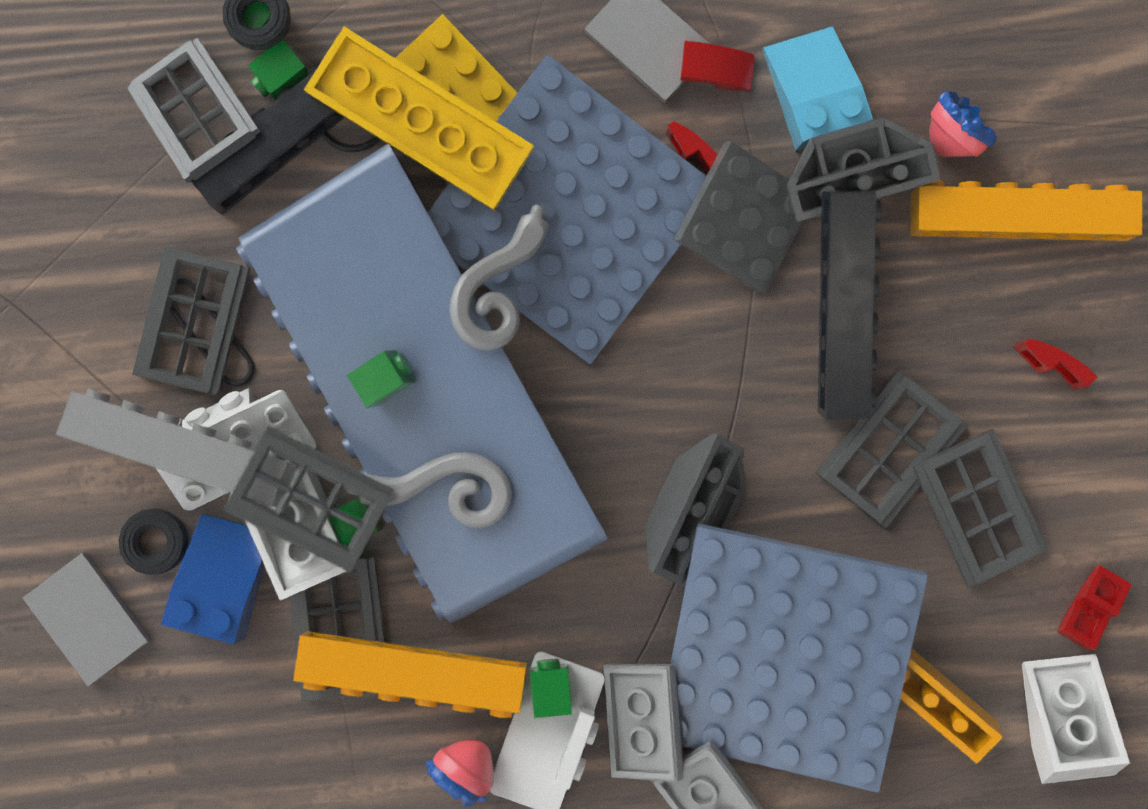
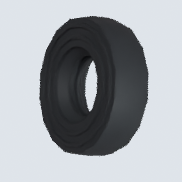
M225 0L222 8L223 23L229 35L241 46L252 50H265L279 44L287 35L291 24L290 7L286 0ZM260 2L266 4L271 12L269 22L260 29L249 28L245 25L243 21L245 9L252 3Z
M155 508L141 510L131 516L121 528L118 542L120 554L128 566L136 572L155 575L166 573L179 564L185 556L188 538L187 531L179 518L169 511ZM150 527L162 530L167 539L165 550L158 556L146 554L140 546L141 535Z

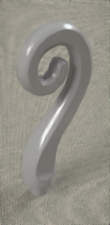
M538 205L532 206L530 214L521 216L515 234L509 244L475 263L456 283L450 301L451 322L460 339L468 346L480 350L498 349L506 345L516 334L520 321L519 310L513 300L501 292L485 293L477 300L475 305V312L479 316H485L491 309H497L501 312L503 323L494 331L483 330L474 323L470 315V303L477 288L485 281L521 265L537 252L549 228V224L544 220L545 208Z
M458 452L440 456L401 477L390 478L367 474L368 477L394 489L386 506L396 505L411 499L447 475L465 472L482 477L489 483L492 489V498L489 505L481 511H471L465 504L467 495L477 493L480 490V484L476 480L467 478L459 480L449 492L448 503L451 513L456 520L468 527L483 528L500 521L507 513L512 500L511 483L504 470L487 457L475 453ZM348 490V494L356 495ZM360 497L361 504L370 505V501Z

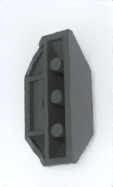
M881 117L810 138L787 184L795 220L800 222L821 215L822 191L876 192V199L941 179L933 144Z
M712 433L676 458L645 524L649 571L681 585L687 580L698 524L728 529L745 493V471L742 458H744L743 447L718 434Z

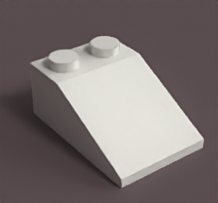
M306 470L297 489L326 503L327 497L317 474ZM292 496L283 515L312 529L322 510ZM258 502V503H260V504H262V505H264V506H266V507H268V508H270V509H272V510H274V511H275L276 508H277V507H273V506H270V505H267V504ZM328 516L320 534L340 543ZM246 521L280 600L346 572V570Z
M1096 654L1022 663L1031 747L1042 784L1115 776L1130 764Z

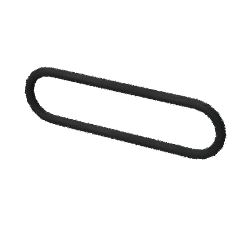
M184 278L178 279L177 285H188L195 293L197 286L192 281ZM202 294L201 300L207 301V299ZM171 305V314L185 331L187 324ZM208 310L216 320L217 312ZM234 336L232 342L247 361L249 370L247 375L241 380H231L224 374L223 381L232 386H241L252 377L254 363ZM197 346L203 356L207 358L208 352L206 349Z

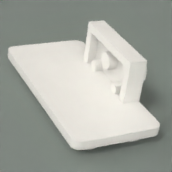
M249 388L241 392L234 391L222 397L219 403L206 409L202 407L193 410L182 420L183 428L192 430L194 423L217 430L214 438L226 442L230 435L252 442L250 450L253 451L268 425L314 449L316 448L315 439L288 394L283 390H277L257 401ZM156 468L182 508L187 511L198 508L228 493L227 491Z
M543 651L535 654L531 667H537V661L554 658L560 659V664H568L572 715L534 718L529 670L524 684L520 713H514L493 772L494 784L490 792L533 809H560L567 789H570L572 780L580 781L586 764V759L581 757L585 743L592 745L599 727V723L594 722V710L605 679L604 675L599 671Z

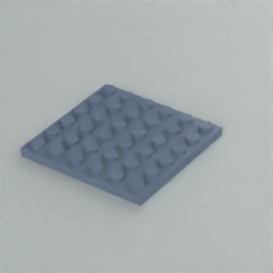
M547 54L496 121L535 147L497 209L493 211L449 183L428 211V215L454 262L467 271L484 257L508 245L515 234L521 216L530 214L532 206L538 205L545 208L544 220L549 224V228L537 252L526 262L485 281L483 285L492 292H501L513 300L520 313L590 365L681 244L673 239L698 194L706 175Z
M698 524L670 663L675 664L681 746L696 750L713 740L725 757L879 793L928 578L927 572Z

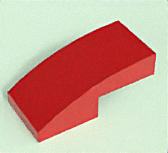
M685 40L680 81L715 84L716 89L751 92L755 55L725 46Z
M675 121L670 123L667 127L666 135L677 154L687 162L697 158L707 175L717 157V153L702 138L687 127Z
M1027 339L1018 342L1013 347L1037 373L1051 371L1054 368L1074 390L1087 388L1098 378L1079 360L1047 343Z
M1096 566L1074 598L1057 632L1088 651L1096 650L1109 619L1118 616L1132 584L1103 566Z

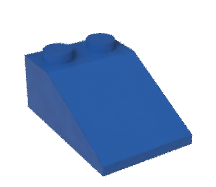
M201 514L171 587L161 625L230 644H236L245 639L265 567L247 525Z

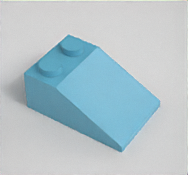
M833 26L763 48L795 152L805 149L809 139L812 137L873 120L863 86Z

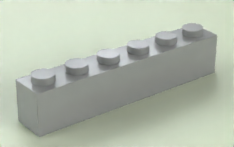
M89 388L86 395L71 392L56 435L232 493L254 452L250 450L252 444L250 441L230 435L226 442L214 438L217 430L194 423L192 430L179 426L180 418L158 412L156 418L143 415L146 407L123 400L121 407L108 403L110 395ZM270 451L261 471L290 484L296 464L287 462L285 458ZM256 477L246 497L277 507L285 491Z

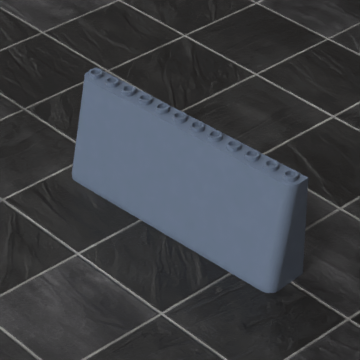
M389 144L239 237L241 245L236 247L238 254L247 267L252 264L258 275L254 279L255 285L264 298L269 296L276 309L272 310L271 313L281 330L287 328L293 339L289 346L299 362L304 360L311 372L306 375L316 394L322 392L328 403L324 410L334 426H341L346 438L342 439V443L352 459L358 457L364 470L360 471L361 473L390 478L401 477L440 456L468 452L479 454L492 460L504 470L512 489L511 504L501 520L491 526L483 528L468 527L456 520L450 511L448 503L449 492L455 483L466 478L474 479L480 484V490L477 493L467 495L465 498V504L471 511H481L491 502L492 489L489 483L476 474L465 472L447 475L411 499L396 505L385 506L381 514L387 523L393 521L399 532V535L395 536L396 542L405 556L411 554L417 565L413 569L414 575L423 589L429 587L435 600L431 601V605L440 621L447 619L450 624H453L608 540L503 348L500 347L492 350L475 349L462 341L454 330L450 315V301L454 287L462 275ZM473 296L470 303L472 320L479 328L493 331L485 316L476 314L475 305L477 302ZM396 350L398 354L402 353L412 366L413 372L411 376L415 383L383 404L366 408L347 375L383 351Z

